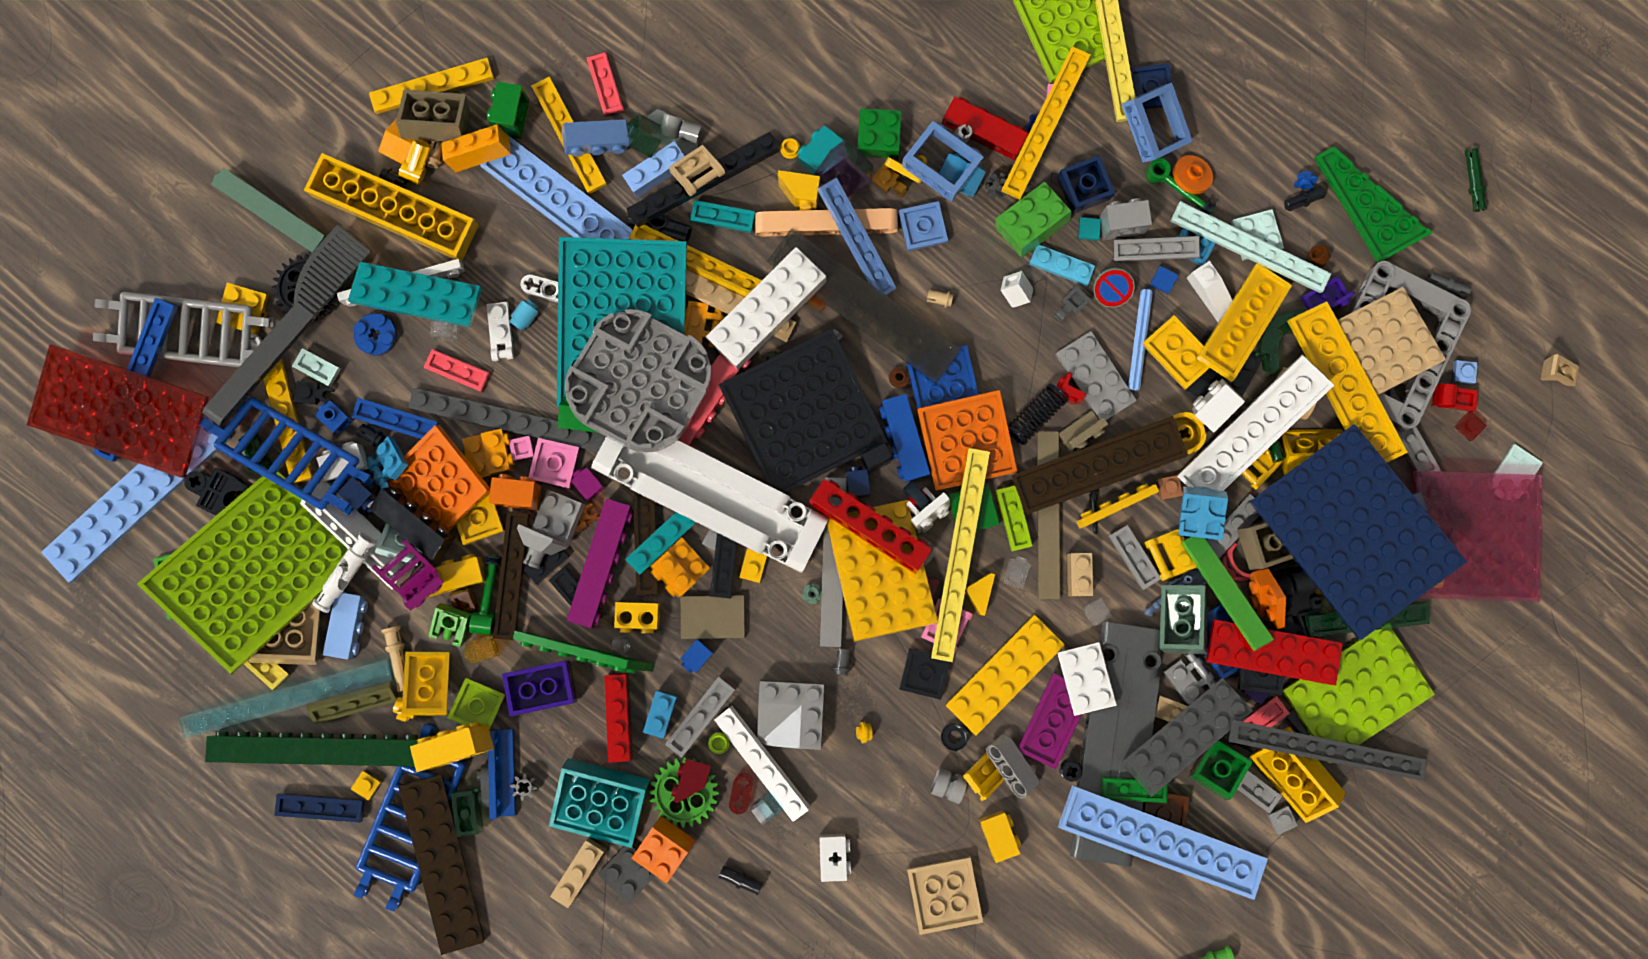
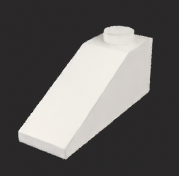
M1208 261L1193 271L1187 277V280L1217 322H1219L1232 302V298L1221 276L1211 262Z

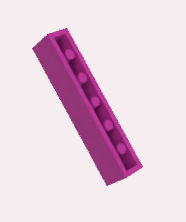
M605 499L566 621L592 629L594 625L598 626L601 613H598L600 605H604L608 593L605 592L607 584L611 585L614 577V572H611L613 564H618L621 552H618L620 544L625 542L627 532L624 531L626 523L630 524L634 512H631V506Z

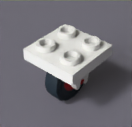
M912 482L903 488L904 493L909 498L906 503L907 507L915 515L911 522L918 534L922 531L925 533L930 530L937 518L943 519L950 512L948 510L951 508L950 499L944 492L935 498L926 487L920 490Z

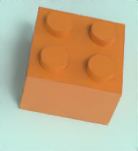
M499 474L498 478L492 477L489 503L501 507L539 511L542 485L538 484L533 478L520 477V480H516V478L510 475Z
M660 816L631 859L667 883L696 840Z

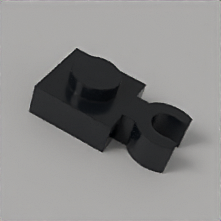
M297 381L294 402L317 405L318 399L324 403L329 402L330 399H326L325 394L327 392H334V390L329 387L320 389V384Z

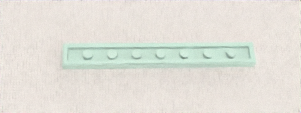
M1181 201L1178 203L1170 222L1319 293L1324 291L1331 276L1330 272Z

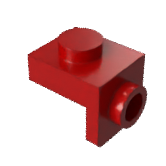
M1068 372L1066 376L1062 375L1056 386L1066 395L1068 403L1076 405V403L1080 404L1083 402L1086 393L1068 385L1073 374Z

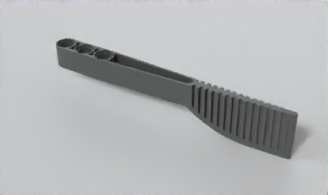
M337 224L304 264L295 288L294 306L204 407L202 413L218 426H223L314 321L316 316L320 314L324 306L331 301V298L335 296L343 284L353 275L358 268L359 262H364L372 250Z

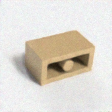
M1092 553L1067 554L1068 596H1093Z

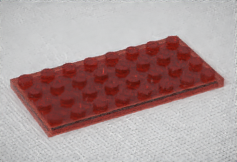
M49 344L26 425L168 474L185 478L201 428L200 423L204 418L202 411L208 404L209 397L57 345Z

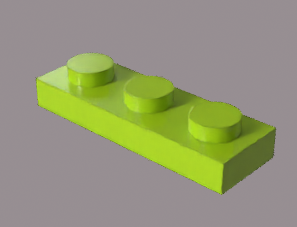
M1011 486L996 490L1011 552L1032 547L1022 503L1016 487Z

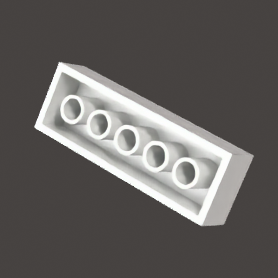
M795 247L706 336L708 342L739 370L827 282L826 275Z

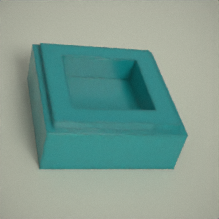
M1080 217L1078 239L1098 241L1100 238L1101 219Z

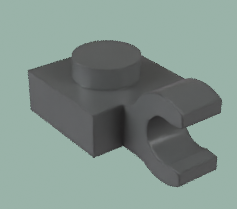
M1076 285L1061 300L1065 306L1054 317L1061 322L1070 312L1076 316L1091 299Z

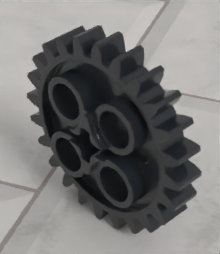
M305 254L304 259L297 255V261L289 258L290 265L287 266L282 263L284 270L276 271L280 277L273 278L278 284L272 286L277 291L272 296L279 299L276 305L282 306L281 311L284 313L289 312L294 306L295 288L289 290V287H296L297 282H294V277L301 273L304 264L310 257L308 254ZM337 293L324 306V309L320 311L319 315L325 318L324 311L326 310L332 313L331 305L338 306L334 301L335 298L338 299Z

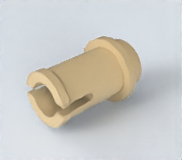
M431 141L430 146L432 148L426 166L437 169L441 165L442 142L436 141L435 144V141Z
M929 289L926 302L945 305L944 308L947 306L951 307L953 294Z

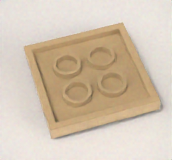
M970 856L907 868L920 935L983 923Z

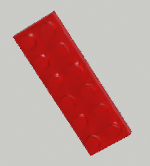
M1219 620L1212 621L1206 662L1336 686L1343 643L1267 629L1274 640L1253 651L1235 623Z

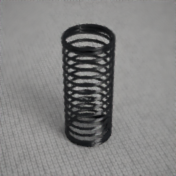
M1048 383L1046 389H1043V392H1040L1036 399H1033V402L1026 406L1027 409H1023V412L1016 416L1017 419H1013V422H1010V425H1008L1009 434L1017 442L1026 446L1028 443L1027 438L1031 440V436H1035L1034 432L1038 433L1037 429L1041 430V426H1045L1044 422L1048 423L1047 419L1051 420V416H1054L1053 412L1058 413L1057 409L1061 410L1060 405L1064 406V404L1068 403L1066 395L1058 387Z

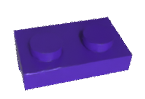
M1339 276L1327 282L1322 293L1313 290L1301 297V300L1307 310L1326 301L1331 309L1337 305L1339 308H1342L1351 302L1349 298L1354 296L1355 293L1353 291L1349 293Z

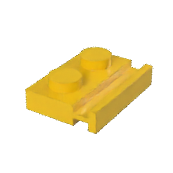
M987 752L963 775L974 792H978L981 796V801L987 799L1004 781V778L989 758Z

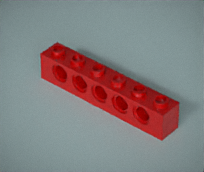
M824 479L811 497L809 504L916 575L932 550L929 548V544L922 539L917 540L912 537L911 532L906 528H899L894 525L893 520L888 516L877 514L875 508L871 505L859 502L857 496L853 493L842 491L839 489L840 486L833 480L827 481ZM837 497L840 499L841 504L838 506L832 505L830 499ZM848 510H857L859 516L855 518L849 516ZM869 520L874 521L877 528L869 529L866 526V522ZM884 533H892L894 540L887 541L884 538ZM902 545H910L912 552L905 553L902 550Z

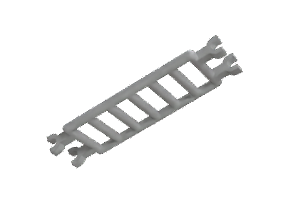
M124 291L120 294V301L95 299L96 308L119 310L118 334L93 333V341L117 343L116 350L119 354L133 355L135 347L126 346L129 300L140 302L139 340L149 314V303H153L155 298H160L176 306H181L178 352L167 351V333L158 358L239 368L254 351L250 350L251 325L275 327L276 319L252 316L253 310L249 305ZM191 307L202 309L199 355L187 353ZM211 310L223 311L219 357L208 356ZM232 312L243 313L240 359L228 358Z

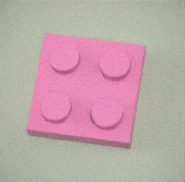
M538 438L529 478L570 489L580 447Z

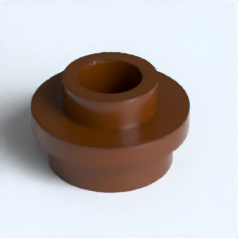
M902 367L894 368L889 374V382L895 388L905 387L910 380L908 371ZM897 374H901L903 376V380L898 381L896 380L895 376Z

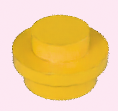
M788 138L781 143L780 152L783 157L794 159L798 156V151L801 147L797 140Z
M860 722L859 726L856 727V737L860 739L861 743H867V741L872 740V727L870 723Z

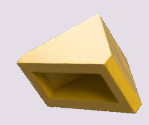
M990 573L965 589V593L978 615L985 616L995 574Z

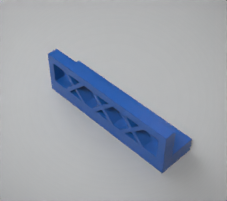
M514 729L491 730L490 735L494 750L488 751L490 819L516 816V796H512L516 789L510 787V784H516Z

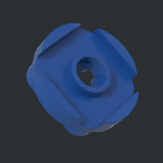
M368 314L355 323L353 327V337L357 347L373 356H381L388 353L393 348L395 339L397 340V329L394 323L382 314ZM373 330L380 331L377 340L370 337Z

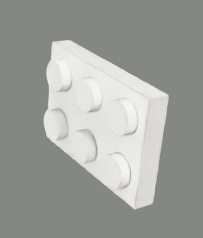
M1100 642L1058 653L1074 716L1117 706Z

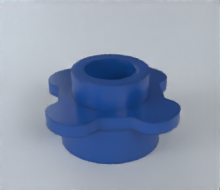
M1310 171L1301 172L1297 175V182L1294 183V187L1303 190L1311 189L1314 187V183L1318 181V177L1314 176V173Z

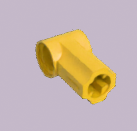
M413 140L407 159L404 160L400 167L399 176L420 185L426 173L425 165L432 147L424 141Z

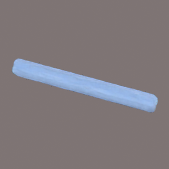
M1142 289L1140 292L1128 384L1129 390L1138 391L1141 387L1145 347L1142 343L1147 339L1153 291L1150 289Z

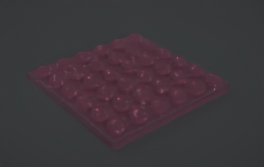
M1413 471V494L1421 492L1429 510L1427 513L1467 561V563L1446 577L1443 587H1433L1419 598L1540 602L1542 475Z

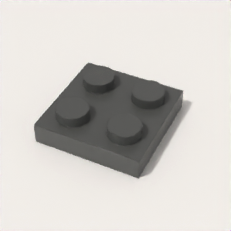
M624 846L598 873L627 904L655 877L653 873L631 859L637 851L634 846L632 848Z

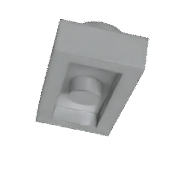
M1247 771L1237 789L1269 814L1282 797L1249 771Z

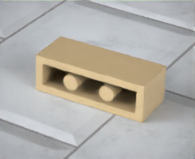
M589 837L580 848L550 897L569 908L607 848Z

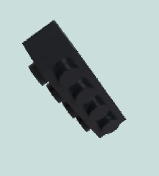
M394 486L381 488L369 509L431 560L444 557L456 538L450 532V529L438 523L432 514L418 507L417 502L408 499L401 489Z

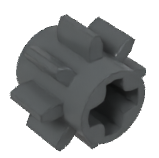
M996 172L991 174L985 182V189L988 190L987 194L994 199L996 196L1000 199L1007 194L1001 191L1008 176L1002 172L1000 174Z

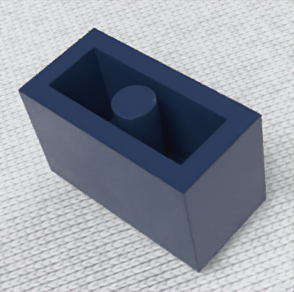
M352 477L337 494L364 515L372 514L373 512L369 508L376 496Z

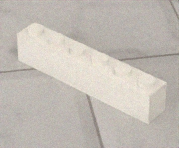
M323 480L316 486L311 495L321 500L331 486ZM336 493L335 496L339 497L340 499H343L339 494ZM302 499L300 504L348 549L354 546L358 540L359 533H365L376 541L375 546L371 547L367 552L363 563L392 590L393 588L372 569L374 565L381 569L393 559L375 553L376 546L382 535L380 530L375 528L355 508L348 516L331 504H328L324 510H320ZM400 561L386 575L390 578L406 562ZM416 565L400 577L395 584L398 586L410 577Z

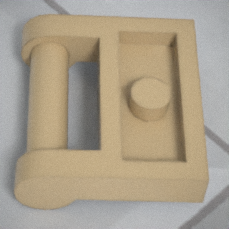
M703 145L669 166L670 173L685 188L689 196L694 195L697 189L717 176L721 177L725 174L721 164ZM710 166L713 168L693 183L689 181Z

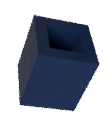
M862 466L850 468V471L846 472L848 492L853 493L857 498L870 496L867 469L863 470Z

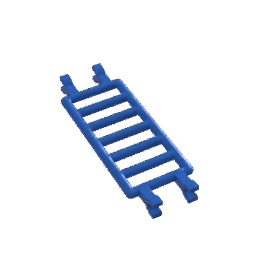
M255 397L248 398L239 407L237 414L224 430L206 418H203L199 423L206 432L218 437L214 442L216 449L320 510H324L328 504H331L349 516L354 508L347 501L335 496L349 476L368 488L374 482L369 474L356 468L359 464L358 457ZM253 406L262 411L261 415L234 449L225 444ZM270 416L279 421L278 425L251 459L242 454ZM287 426L296 431V434L269 469L259 464ZM304 436L314 441L286 479L276 474ZM321 447L331 451L304 489L294 485V482ZM338 457L348 461V464L321 500L311 495Z
M430 723L424 724L419 739L431 737L436 726ZM460 760L447 764L456 768L451 780L444 778L445 786L448 788L447 794L450 804L466 768V764ZM396 767L356 864V870L362 872L363 875L353 896L361 899L363 896H366L373 877L394 885L395 888L385 908L390 911L398 909L404 890L409 892L416 890L421 875L417 861L374 843L378 833L381 832L413 845L411 835L383 824L387 812L406 819L404 808L391 804L395 792H399L398 786L403 785L400 784V780L404 771L423 779L436 775L426 770L416 772L415 767ZM370 853L413 869L414 872L410 882L366 865Z

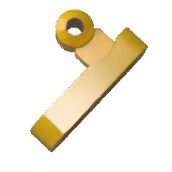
M924 155L916 157L918 160L923 159V163L927 164V158ZM888 157L884 165L921 184L923 182L904 169L902 163L892 157Z

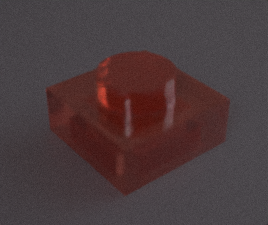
M1471 411L1456 424L1455 428L1468 441H1473L1487 425Z

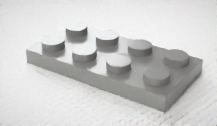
M1092 331L1055 354L1066 372L1073 373L1071 380L1078 390L1086 393L1084 400L1099 420L1102 418L1107 420L1137 401Z

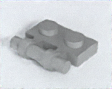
M1195 654L1185 655L1190 661L1188 664L1185 665L1179 659L1163 671V674L1187 706L1191 705L1205 693L1202 686L1207 684L1211 688L1216 684L1214 675L1206 670L1202 664V659ZM1194 668L1201 676L1198 680L1190 672Z

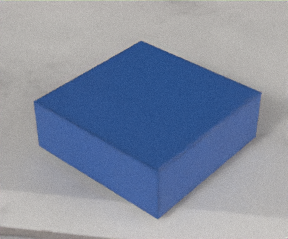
M1159 266L1149 285L1168 295L1178 275Z

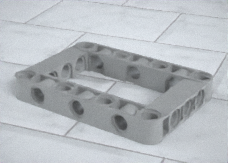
M1381 261L1368 271L1348 314L1360 309L1361 306H1366L1384 297L1387 291L1392 293L1404 287L1413 304L1419 306L1418 308L1421 310L1425 309L1437 315V318H1439L1438 326L1431 335L1435 342L1442 347L1441 352L1446 358L1440 364L1410 378L1404 390L1405 395L1402 402L1384 393L1377 395L1396 431L1406 432L1419 424L1470 316L1471 306L1466 300L1388 261ZM1378 271H1381L1384 277H1381L1378 274ZM1454 308L1458 310L1459 315L1454 312ZM1420 380L1424 381L1425 387L1420 384ZM1403 416L1407 417L1408 424L1403 421Z

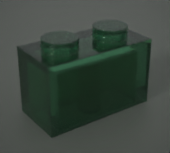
M638 113L636 118H632L627 126L629 146L652 158L662 142L661 128L658 123Z
M478 788L460 790L451 794L456 837L476 835L484 831L481 805L478 803Z

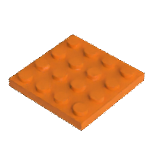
M1000 390L917 408L935 491L962 485L969 448L990 452L985 479L1017 472Z
M435 425L404 456L408 466L396 480L390 478L387 481L388 487L394 486L401 489L408 499L417 502L418 507L432 514L438 523L445 525L450 530L490 491L487 483L440 425Z

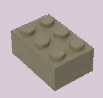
M403 90L396 119L401 138L445 142L465 135L470 113L466 94Z

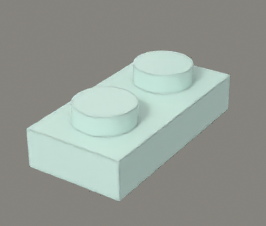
M303 348L292 367L330 387L341 368Z

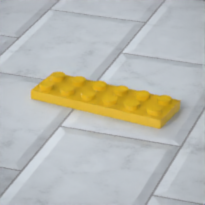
M1256 263L1198 354L1197 359L1230 382L1235 380L1292 285L1266 267Z
M1033 615L945 706L976 736L1065 644Z

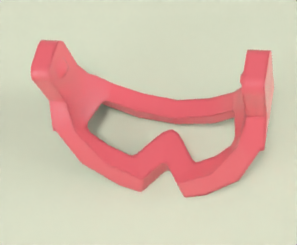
M1234 542L1223 554L1221 563L1234 581L1244 582L1251 580V574L1242 572L1234 563L1233 549L1238 545ZM1227 558L1232 569L1227 566Z

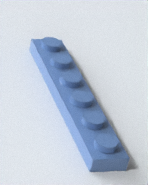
M837 177L817 188L876 298L881 299L895 290L896 286Z

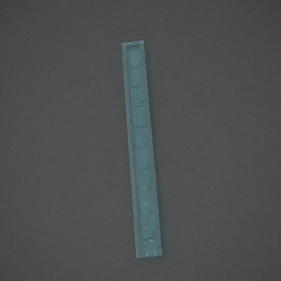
M387 659L179 718L184 739L392 681L394 676L390 660Z

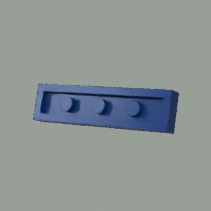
M361 398L357 399L351 417L422 439L435 425L440 424L427 418Z

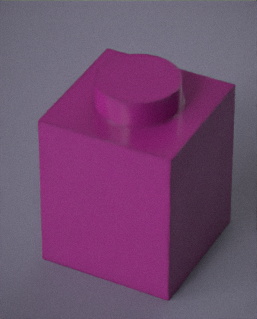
M587 467L585 469H578L572 475L574 478L571 482L589 502L605 489L604 485Z

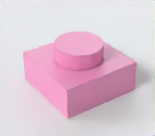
M530 436L509 440L513 461L534 457Z

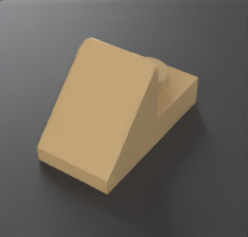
M1554 354L1544 360L1541 380H1554L1566 386H1575L1579 366L1559 354Z

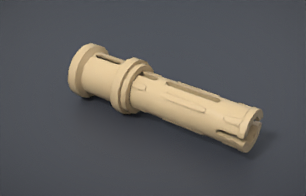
M401 626L381 630L385 635L387 645L385 650L390 654L397 692L403 691L405 669L403 655L405 644L402 643L399 632Z

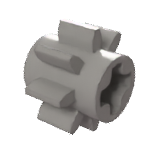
M526 773L523 774L521 779L515 776L516 784H510L511 788L516 789L512 796L521 795V801H523L526 795L532 798L531 790L537 789L536 786L531 785L535 778L533 777L528 780ZM528 782V791H518L520 788L519 783L525 784Z

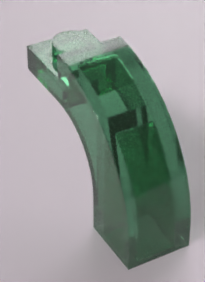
M1307 308L1287 311L1273 319L1257 342L1255 357L1264 356V359H1262V370L1265 371L1266 377L1275 376L1280 373L1279 342L1284 335L1294 334L1287 321L1306 312Z

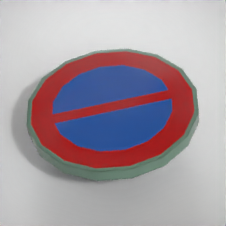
M1115 267L1100 273L1093 285V292L1097 301L1101 305L1110 308L1120 307L1127 303L1133 296L1135 289L1134 279L1130 273L1122 268Z

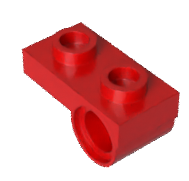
M1438 384L1432 394L1431 406L1474 412L1477 408L1478 390L1458 388L1454 384Z

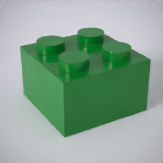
M497 81L496 88L492 90L491 99L493 103L492 108L488 109L487 120H489L491 126L498 124L508 136L522 139L530 100L521 85Z
M860 109L857 157H892L898 159L901 111Z
M1217 741L1199 757L1188 777L1222 799L1230 800L1250 768L1252 761Z

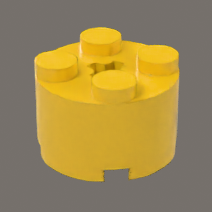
M1190 412L1173 415L1179 432H1184L1182 440L1188 455L1199 450L1206 440L1204 423L1195 414Z

